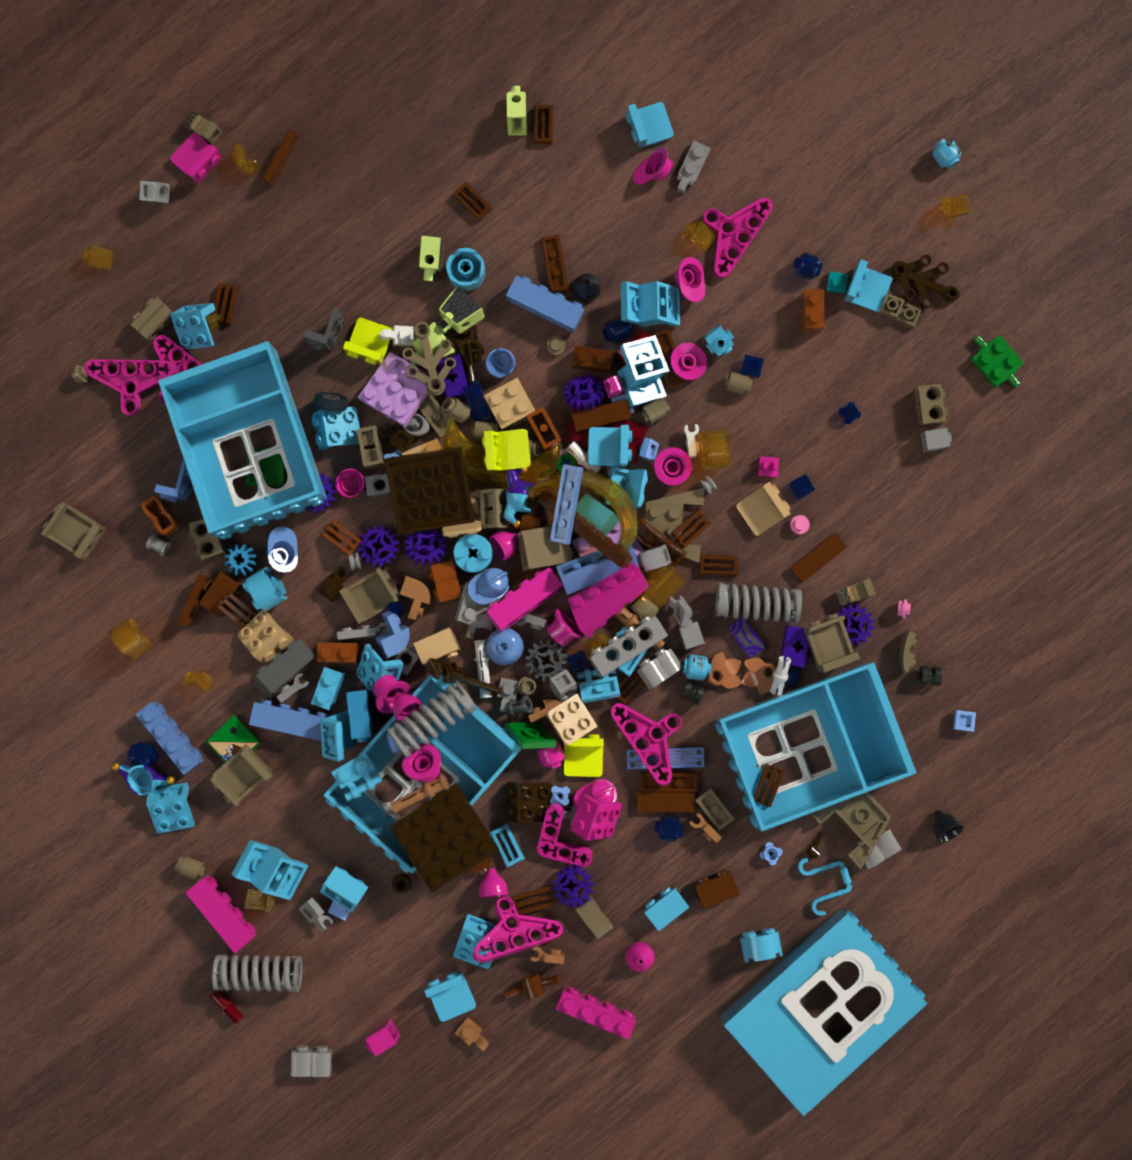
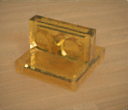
M672 565L646 572L645 570L643 571L649 585L643 594L658 609L686 583Z

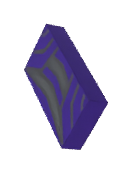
M743 617L727 627L749 659L765 649V646Z

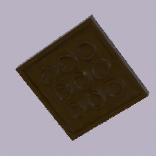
M461 446L384 459L399 535L475 522Z
M457 782L450 786L448 790L445 789L389 825L432 893L499 850Z

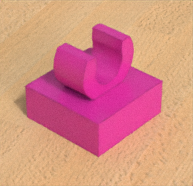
M760 456L758 476L777 478L779 458Z

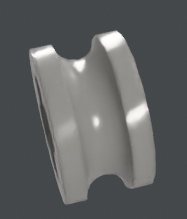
M708 475L705 476V480L699 481L708 494H711L713 489H717L716 484Z
M356 552L355 555H349L351 569L355 570L357 567L362 569L359 552Z

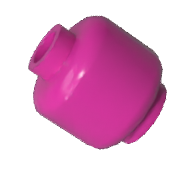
M557 741L556 748L537 749L542 766L554 769L562 765L561 761L564 760L565 754L560 742Z

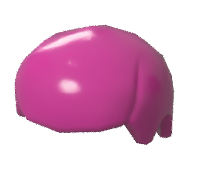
M352 468L341 471L335 480L337 492L347 498L358 496L365 487L363 475L358 470Z

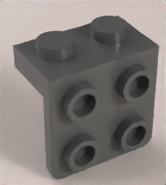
M335 307L333 309L325 335L306 329L304 338L308 342L307 344L311 346V349L319 352L322 350L331 352L332 348H336L338 331L343 329L345 322L339 308Z

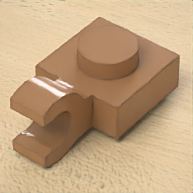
M697 813L696 815L700 819L699 823L694 824L690 820V825L694 828H702L704 830L702 835L709 842L714 840L717 843L722 837L704 820L701 814Z
M540 946L532 948V950L539 952L538 956H531L532 961L564 964V953H561L560 949L551 948L549 951L544 952Z
M469 1017L465 1019L455 1032L469 1046L474 1042L482 1051L490 1043L480 1035L483 1029Z

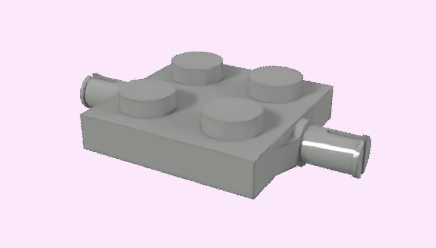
M465 583L455 620L463 622L468 626L465 637L473 639L476 628L492 630L493 624L487 617V611L492 603L496 601L499 603L500 598L486 605L475 603L468 594L469 583Z

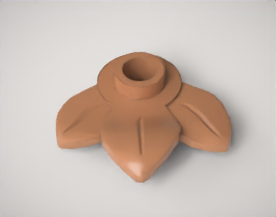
M723 652L716 654L711 660V673L707 675L708 682L715 686L722 685L728 689L738 687L742 684V681L735 674L740 669L741 661L738 659L726 660ZM715 672L719 673L720 675L719 679L717 680L713 678V674Z
M750 658L744 661L749 671L744 675L742 684L748 687H757L759 695L768 693L772 687L773 673L777 666L771 662L765 663L760 658ZM767 668L772 670L769 676L765 674Z

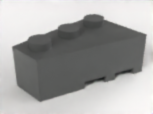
M302 639L298 642L295 640L286 647V652L283 654L278 653L271 659L272 663L266 667L264 665L256 672L258 675H256L254 684L268 700H271L278 690L286 686L290 680L315 661L316 655Z

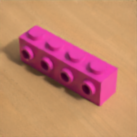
M550 567L545 570L543 568L534 574L535 577L530 581L526 579L519 585V589L514 592L513 590L509 591L503 596L504 599L499 603L496 601L488 607L487 617L500 633L562 590L563 584Z
M207 875L190 888L186 894L231 950L236 953L256 936V930L250 922L247 923L243 919L241 910L230 903L231 898L225 892L222 893L218 888L219 884L215 878Z
M563 986L556 1004V1010L628 1040L636 1023V1017L631 1011L626 1009L619 1010L609 1002L602 1003L596 997L589 994L585 996L572 987L566 988Z

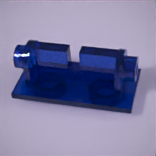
M476 380L471 382V385L463 386L462 388L474 422L492 419L481 383H478Z

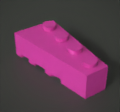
M633 562L628 568L618 570L567 600L579 630L589 639L594 635L593 632L596 629L606 625V621L611 616L621 612V608L626 603H631L649 585L643 572Z

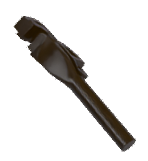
M474 324L462 333L454 331L456 337H468V333H471L472 340H469V338L465 340L459 339L456 340V343L465 363L472 403H478L479 397L473 363L475 359L477 362H480L485 351L479 342L477 326Z
M429 658L425 664L432 677L438 680L442 676V680L446 684H454L457 680L460 684L471 685L495 694H499L501 691L499 686L468 677L463 673V669L457 666L456 662L446 663Z

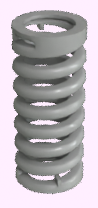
M718 583L715 603L716 617L722 615L724 618L728 617L730 602L733 596V618L737 619L743 596L744 619L749 618L753 597V619H759L762 599H764V620L769 621L772 600L774 598V621H780L781 606L784 599V622L799 623L802 608L801 589H793L789 594L786 588H782L779 592L776 587H772L768 591L767 587L762 586L758 591L755 585H752L748 590L745 584L740 585L738 589L737 585L733 583L730 585Z
M457 680L454 682V688L451 686L446 687V695L442 692L436 695L438 701L430 698L428 700L429 707L424 704L420 705V714L413 710L410 713L412 721L408 717H403L401 720L403 727L398 723H394L391 728L386 729L406 758L412 755L411 752L414 751L412 747L416 751L421 749L414 733L424 744L429 743V739L422 726L433 738L438 737V733L431 720L442 732L447 731V727L439 713L451 726H454L456 722L448 707L460 720L464 719V715L455 698L464 707L463 710L466 714L477 710L474 702ZM404 738L410 743V747L406 744Z
M216 955L212 972L213 989L215 991H223L224 988L226 991H230L234 987L236 991H241L243 988L246 991H252L254 988L256 991H262L265 988L270 992L276 988L278 992H282L286 988L289 992H299L302 982L301 956H292L294 968L293 972L290 973L291 958L290 956L284 957L283 977L280 982V956H275L273 959V975L270 982V957L268 955L263 957L262 978L259 981L260 958L258 955H255L252 959V976L249 982V956L244 955L242 958L241 978L238 981L239 957L238 955H233L231 960V977L228 982L227 973H230L228 971V956ZM290 975H293L292 983L290 981Z

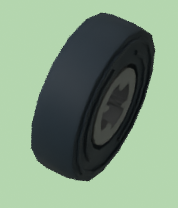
M330 392L316 393L314 396V406L326 411H345L348 407V398Z

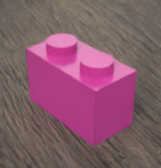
M391 1018L370 1030L365 1039L368 1051L370 1053L373 1052L375 1056L394 1046L400 1037V1033Z

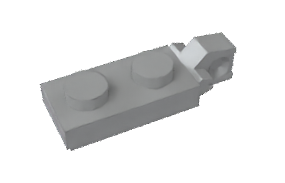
M693 141L678 173L677 180L680 181L678 192L684 194L688 185L693 186L711 150L710 147Z
M380 623L376 628H372V625L361 626L359 630L343 628L342 632H337V639L340 642L372 639L389 632L386 623Z

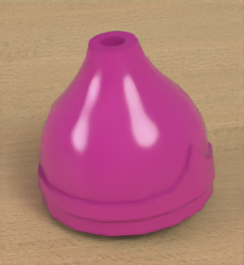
M498 532L489 537L490 545L501 561L508 560L516 552L518 546L517 533Z
M395 694L393 713L400 724H402L401 720L403 717H408L412 721L410 713L413 710L420 714L419 706L422 703L417 697L410 694Z
M495 868L489 869L480 883L479 898L507 896L506 882L499 876Z
M636 942L628 947L625 953V960L630 969L635 972H644L654 964L655 955L653 949L648 944Z

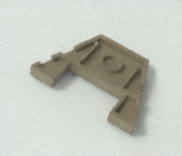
M705 488L646 502L645 521L680 546L671 533L682 523L683 505L703 506ZM689 544L687 547L682 548L687 552L684 556L685 558L696 563L700 562L701 545Z
M869 792L810 813L820 826L836 813L860 839L862 843L848 854L850 860L859 870L864 866L891 820V816Z

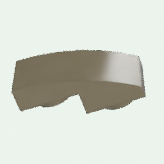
M887 293L880 312L906 326L914 328L922 309L907 304L905 300Z
M911 631L905 632L900 647L899 666L900 671L908 673L909 670L911 671L916 663V660H914L916 655L909 652V650L915 647L917 642L915 637L917 634Z
M589 895L591 900L585 899V906L579 904L575 910L599 939L614 927L601 911L599 905Z

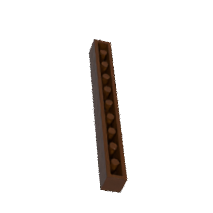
M550 490L541 491L537 501L554 514L557 496ZM576 511L573 530L617 566L628 568L633 559L630 553L623 550L619 544L614 543L610 537L604 535L603 531L595 528L594 524L589 523L585 517L580 516Z

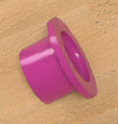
M675 447L666 448L655 458V474L664 484L671 486L680 485L691 474V459L682 449Z
M557 609L554 612L556 619L547 627V631L556 642L562 646H567L575 637L579 639L584 637V634L578 628L576 620L571 615L561 609Z
M386 675L378 679L372 688V692L376 697V707L384 714L393 713L395 694L411 695V688L408 683L398 681L392 675Z
M421 743L419 744L420 750L416 751L412 747L414 750L411 752L412 755L409 758L403 757L402 767L409 778L427 783L438 777L441 755L434 745Z

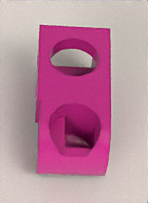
M619 375L603 381L608 401L611 398L626 394Z

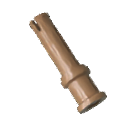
M625 605L621 608V612L612 616L620 620L625 625V628L629 629L633 626L636 629L641 626L637 615L629 612ZM641 630L639 632V636L642 639L647 640L648 633L644 630ZM661 640L652 647L659 651L665 644V641Z
M441 773L433 781L424 783L422 787L390 802L392 810L397 814L427 797L433 798L435 794L445 789L448 790L450 787L444 774Z

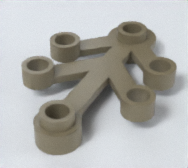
M419 322L415 326V334L421 339L425 359L414 353L411 348H405L402 354L405 360H412L427 369L430 377L418 372L415 366H410L407 369V375L411 379L416 378L426 384L427 391L431 395L438 396L445 390V378L450 370L456 367L455 359L449 357L445 360V366L437 376L436 367L445 353L451 350L452 344L448 339L442 340L438 351L433 357L428 339L430 327L425 322ZM425 329L426 333L422 335L419 331ZM448 343L449 347L443 348L442 345ZM410 351L412 355L410 357H406L405 353ZM452 361L454 365L449 367L447 362ZM410 370H416L415 375H410L409 372ZM433 384H439L438 389H433L432 386Z

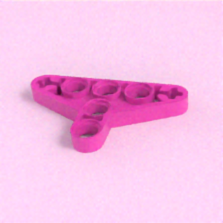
M761 198L729 217L714 208L705 211L703 216L704 224L718 233L714 263V274L717 278L724 279L730 275L770 215L773 208L770 199ZM767 204L768 210L765 209L760 216L758 214L761 209L760 205ZM713 213L716 215L717 220L709 222L706 216ZM751 218H755L758 220L759 225L753 228L748 224V221ZM724 224H730L733 230L730 233L724 232L722 229ZM740 234L748 236L746 243H741L738 240ZM735 249L738 252V257L735 259L730 258L728 251ZM725 261L729 262L725 269L727 273H720L719 267H723Z
M159 335L154 339L153 345L159 359L175 363L178 369L177 373L188 370L187 368L190 363H196L197 366L202 365L167 336ZM160 341L165 342L171 349L168 351L161 347ZM176 351H181L183 354L182 359L179 361L173 359V354ZM167 366V368H164L167 374L168 371H171V367ZM160 391L159 400L166 405L162 391Z
M92 359L87 361L84 367L85 372L89 376L121 393V410L125 415L135 416L140 412L141 393L159 385L158 380L175 375L178 371L176 364L167 360ZM112 363L117 366V371L114 374L109 372V366ZM131 363L135 366L133 374L127 372V366ZM148 364H152L154 370L148 375L145 372V367ZM99 366L103 367V370L93 371L91 367ZM159 367H171V371H168V374L165 371H159ZM129 383H133L135 385V390L133 393H129L127 391V385ZM129 402H133L135 405L133 412L127 411L126 406Z
M615 704L611 709V716L656 783L661 786L669 784L672 779L667 738L680 729L682 725L681 718L677 714H670L656 723L624 704ZM616 708H618L619 710L624 709L623 716L625 717V719L627 718V716H629L631 719L626 720L621 725L619 722L622 721V718L619 715H614L616 713ZM670 718L678 720L676 728L668 726L667 721ZM628 723H632L636 727V731L632 734L625 731V725ZM655 728L663 732L662 737L659 739L652 737V730ZM639 739H643L647 743L646 748L643 750L636 747V741ZM650 755H654L658 759V763L654 766H650L647 763V757ZM662 764L664 767H661L660 770L663 774L668 773L667 781L659 780V772L656 771L654 773L652 770Z
M501 896L495 904V911L500 922L476 945L473 950V958L478 963H485L555 941L562 934L563 927L561 923L555 920L518 915L512 899L508 896ZM503 901L508 903L509 909L502 910L499 903ZM506 920H514L516 923V927L509 928L506 924ZM551 927L553 929H557L556 933L549 932L547 933V935H545V932H548L551 929ZM538 932L541 939L537 941L532 939L531 933ZM513 938H521L523 940V945L516 946L513 942ZM489 944H491V951L487 952L484 957L482 954H478L480 949L482 952L488 951L490 948ZM495 944H504L505 951L499 952L496 950Z

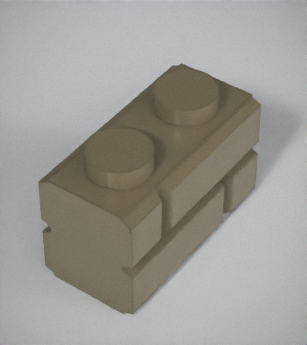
M158 297L150 299L145 304L146 308L141 313L138 312L133 316V322L131 323L150 343L172 321L170 314L173 311Z

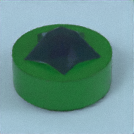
M568 454L561 455L557 459V469L562 473L563 464L575 466V459Z

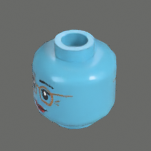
M691 654L688 658H684L682 673H685L688 679L703 681L706 675L711 673V664L708 663L707 657Z

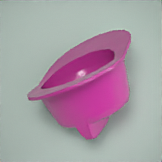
M664 147L658 148L636 168L633 174V182L635 184L641 185L651 179L663 180L667 177L670 170L674 167L673 162L668 158L667 149Z
M688 257L683 259L675 272V282L687 300L694 303L699 302L705 296L703 267L696 258Z
M595 780L576 792L573 804L577 810L582 794H587L600 803L616 802L617 791L615 786L608 780Z

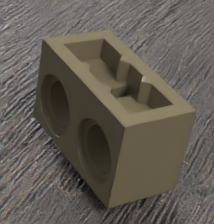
M941 384L918 386L915 388L914 394L919 427L940 425L946 422L948 411L944 407L945 390L942 389ZM927 392L934 394V400L928 399ZM930 410H933V411L936 412V414H937V418H936V419H933V418L930 417V415H929V411H930Z
M376 425L357 429L363 467L367 470L385 466L379 430Z
M506 489L480 490L481 528H510V522L504 518V510L507 504Z
M204 519L189 524L190 529L188 533L191 540H194L197 547L194 549L198 558L208 561L227 554L221 538L209 534L208 530L205 535H200L199 529L202 526H206ZM212 543L213 551L207 553L205 550L206 546Z

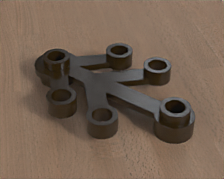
M923 255L919 260L908 264L903 261L893 263L890 268V274L894 279L899 280L904 292L903 297L906 301H912L916 297V292L910 288L907 279L914 281L921 299V306L924 309H929L933 305V299L928 296L925 287L942 294L943 299L948 303H953L958 299L959 290L956 287L950 286L947 288L928 279L936 275L946 274L949 270L947 263L942 262L937 267L919 274L911 270L918 267H928L932 261L929 255ZM926 258L928 260V264H924L922 262V259ZM940 266L945 267L944 272L940 271ZM901 267L903 269V273H899L897 271V268ZM949 291H954L955 296H950ZM907 292H911L913 297L909 298ZM924 300H928L930 305H925Z

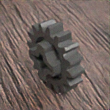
M549 639L546 644L540 640L539 646L535 643L533 644L534 650L528 649L531 655L525 657V659L530 660L526 667L531 666L532 669L529 673L535 672L536 679L542 676V681H545L546 677L550 679L553 677L552 675L559 674V670L564 671V668L561 666L562 664H567L562 659L566 657V654H561L563 647L557 648V642L551 645ZM549 647L545 653L538 652L541 648ZM555 651L559 656V663L554 661L553 655ZM538 655L543 657L549 655L550 661H552V663H554L555 665L546 664L544 666L542 664L543 661L540 657H538ZM534 657L538 659L539 667L537 669L535 668L533 663ZM552 667L555 669L551 673H543L545 668Z

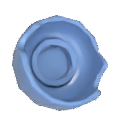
M505 348L494 349L488 354L485 361L488 372L498 378L509 375L516 364L515 356L510 350Z

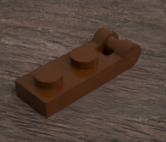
M201 574L198 575L179 616L178 622L180 625L189 627L194 624L193 615L201 607L199 602L203 594L210 588L211 583L209 581L211 578Z

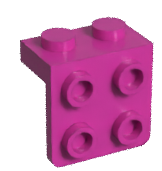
M192 133L170 157V160L198 185L207 176L209 171L219 163L222 155L216 147L210 146L198 134Z
M582 794L570 830L586 841L610 838L614 833V827L621 813L622 803L618 801L600 803L591 796Z

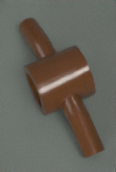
M532 495L530 503L531 512L529 514H522L520 532L538 529L541 526L542 516L536 515L538 495Z
M539 973L528 975L521 979V986L504 991L505 998L508 999L525 993L527 999L538 997L545 993L544 986L560 983L561 977L556 975L541 979Z

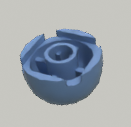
M508 628L502 633L495 630L487 638V655L490 660L498 665H512L523 654V640L513 629Z

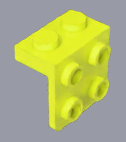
M358 318L349 342L345 341L343 349L349 357L355 359L360 357L369 364L376 365L377 363L381 365L391 340H380V331H383V329L393 331V329L364 318Z
M526 429L501 432L484 431L482 444L486 452L484 465L487 467V470L501 471L530 467L529 438Z
M588 734V738H579L572 744L565 745L564 774L566 776L580 777L602 776L604 739L600 738L599 734Z

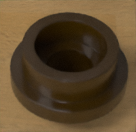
M398 874L392 880V887L398 893H405L411 888L412 882L407 874ZM399 880H404L405 886H400Z

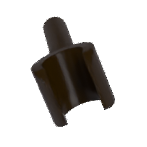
M821 831L813 845L807 849V854L812 859H816L821 853L817 849L824 835Z

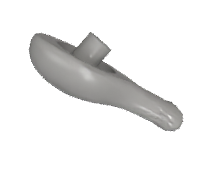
M415 413L406 427L403 426V428L411 435L423 436L429 431V423L423 416Z

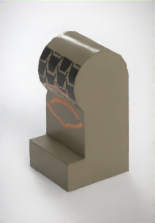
M191 111L183 122L184 126L198 134L211 145L215 144L222 133L217 124L208 121L194 111Z
M870 578L836 591L841 606L876 594Z

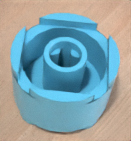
M460 248L450 255L447 260V274L454 287L458 286L463 291H471L481 286L485 279L486 270L484 261L478 252L471 248ZM465 267H469V270L467 272H463V270H465Z
M465 535L458 540L454 547V559L457 565L465 572L472 574L481 573L492 563V547L488 540L481 535ZM471 550H478L476 553L478 555L477 558H469Z
M269 567L261 569L248 577L246 582L243 583L246 592L251 594L253 598L252 603L257 610L269 611L287 600V597L284 596L286 590L277 575L272 576L270 573L272 569Z
M773 928L761 929L762 933L756 934L754 931L742 933L743 937L740 938L744 962H749V958L754 959V962L776 958V954L780 957L783 956L779 932Z

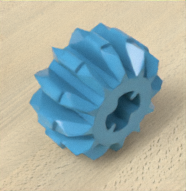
M235 544V551L229 548L228 551L231 555L225 554L224 556L229 559V561L224 563L225 566H230L228 571H235L236 576H239L240 573L246 576L247 570L253 572L251 564L257 565V562L252 561V559L257 558L256 554H251L254 549L251 547L247 549L246 544H243L241 548L239 544ZM241 555L244 558V563L237 561L238 557L241 558Z

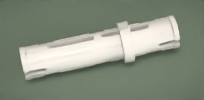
M486 639L474 641L476 654L474 662L477 663L478 680L490 684ZM479 688L480 698L492 697L491 692Z

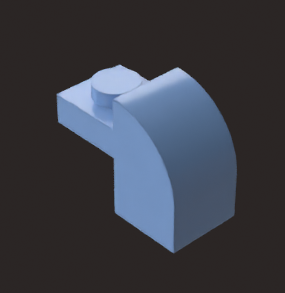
M387 611L382 616L389 632L375 639L382 655L389 658L398 654L407 646L410 633L408 627L404 625L399 626L401 621L397 614Z

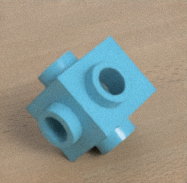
M720 324L704 335L705 340L708 342L706 346L712 354L716 352L718 356L721 354L726 355L733 349V335L728 329L724 331Z

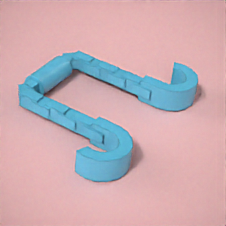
M805 857L798 862V870L803 875L809 876L840 866L841 869L839 870L843 882L847 885L845 889L819 896L812 901V911L822 916L826 912L824 910H817V903L850 892L853 887L850 884L851 879L847 867L844 866L845 863L840 860L804 871L803 864L808 862V858Z

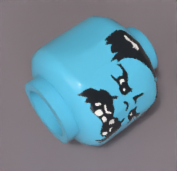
M943 139L935 144L936 149L932 155L939 167L949 169L960 161L961 151L953 140L945 141Z

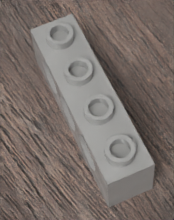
M650 616L640 621L641 626L636 629L633 626L624 631L625 636L620 639L616 636L607 642L609 646L604 649L600 646L591 652L593 656L589 660L600 678L668 636L656 616L652 619ZM641 630L648 633L647 640L640 639L639 632ZM628 640L631 642L632 649L630 651L623 648V641ZM607 651H613L616 654L614 661L606 658Z

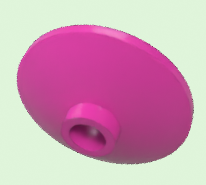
M682 343L673 350L670 364L674 373L680 378L695 380L705 372L707 358L699 346L693 343ZM684 361H687L689 363V366H686L684 364Z

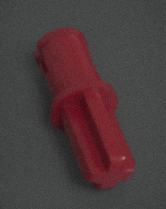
M214 991L209 996L221 1009L220 1012H224L234 1024H237L243 1018L242 1013L232 1004L233 1001L229 1000L221 991Z

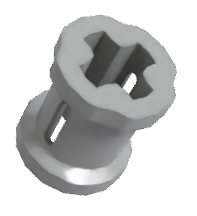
M153 533L146 543V549H153L160 553V556L164 557L170 550L172 542L164 541L158 538L157 534Z

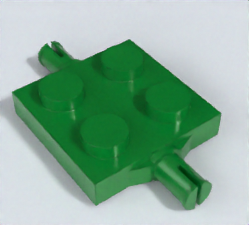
M980 335L973 339L980 349L970 360L989 383L996 388L1002 382L1008 380L1014 389L1017 388L1021 383L1014 374L1025 363L1003 337L999 335L993 341L987 343Z

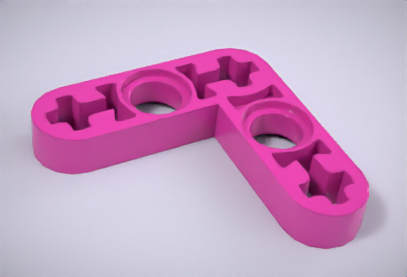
M550 804L546 810L537 846L538 854L545 858L581 867L590 865L593 853L589 848L557 840L564 809L560 804ZM554 810H556L557 815L555 821H552V813ZM549 826L554 827L556 832L548 834L545 828ZM545 844L549 845L548 850H544ZM566 848L570 851V854L563 856L560 850ZM583 854H586L585 860L581 859Z

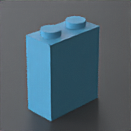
M369 690L346 692L351 739H357V742L369 741L371 737L376 736L373 709L371 708V692Z

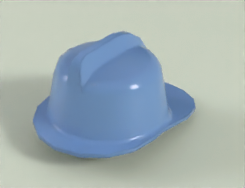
M282 526L272 530L268 537L267 558L275 570L283 573L290 572L295 568L298 554L296 535L291 529Z
M490 568L475 576L468 584L469 597L475 603L486 605L503 596L509 589L507 571L504 572L498 568Z

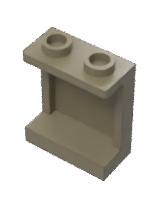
M62 502L55 507L51 520L44 524L42 535L74 553L79 559L86 560L106 530V527L71 505Z
M552 526L525 530L516 534L523 571L560 565L572 561L573 550L569 544L550 541Z
M379 567L376 571L358 582L339 591L358 624L365 623L400 602V592L396 586H391L388 581L391 577L386 569L382 571Z
M837 613L826 616L827 620L822 622L820 620L808 623L809 627L803 628L819 672L825 673L860 659L858 652L853 651L843 623L845 617Z
M245 744L211 773L210 784L217 791L220 789L223 792V797L229 804L233 803L237 807L247 794L261 782L267 781L272 777V770Z

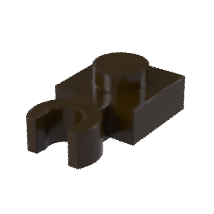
M384 425L389 429V433L385 435L380 432L379 435L383 439H391L389 445L401 452L408 451L416 438L400 428L395 432L391 425Z
M341 567L336 568L334 578L328 575L317 589L320 594L331 602H334L340 594L339 591L344 588L340 583L346 581L350 576L349 573H346L344 577H340Z

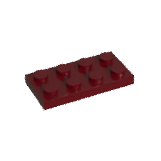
M577 407L574 408L573 413L578 412ZM571 417L564 443L570 444L572 441H575L580 448L588 450L589 430L576 433L573 418ZM626 420L601 426L620 428L621 425H629V430H632V442L628 443V450H632V460L628 462L637 464L640 446L644 441L648 427Z

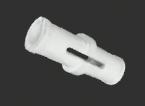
M572 441L565 449L592 476L600 470L601 466H591L588 464V452L583 451L575 441Z
M784 656L779 657L777 669L773 673L774 680L770 692L774 695L776 690L778 691V696L782 695L784 683L788 680L789 675L787 673L791 664V659L786 657L785 663Z

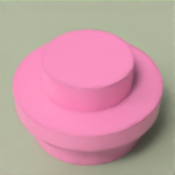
M803 515L795 516L790 522L791 530L796 534H804L810 526L809 520Z
M908 599L899 601L898 616H902V618L910 615L911 604L907 603Z

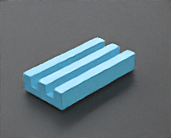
M508 824L490 832L507 867L524 859ZM503 830H506V832H507V834H508V836H509V838H510V840H511V842H512V844H513V846H514V848H515V850H516V852H517V854H518V856H519L518 858L515 857V855H514V853H513V851H512V849H511V847H510V845H509V843H508V841H507V839H506V837H505V835H504V833H503ZM497 833L500 834L512 858L510 862L496 836Z

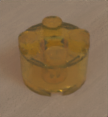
M727 430L698 432V440L701 443L698 458L701 459V468L717 469L728 467L730 465V447H728L727 443L729 441Z
M126 618L108 631L109 635H113L110 638L123 655L127 654L129 662H133L150 650L152 642L146 635L140 634L139 630L141 627L132 618Z

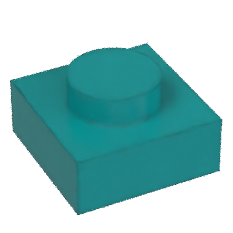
M830 271L826 291L844 295L849 275Z

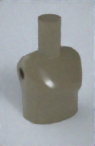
M645 594L630 606L640 621L648 616L652 619L659 611L658 607Z

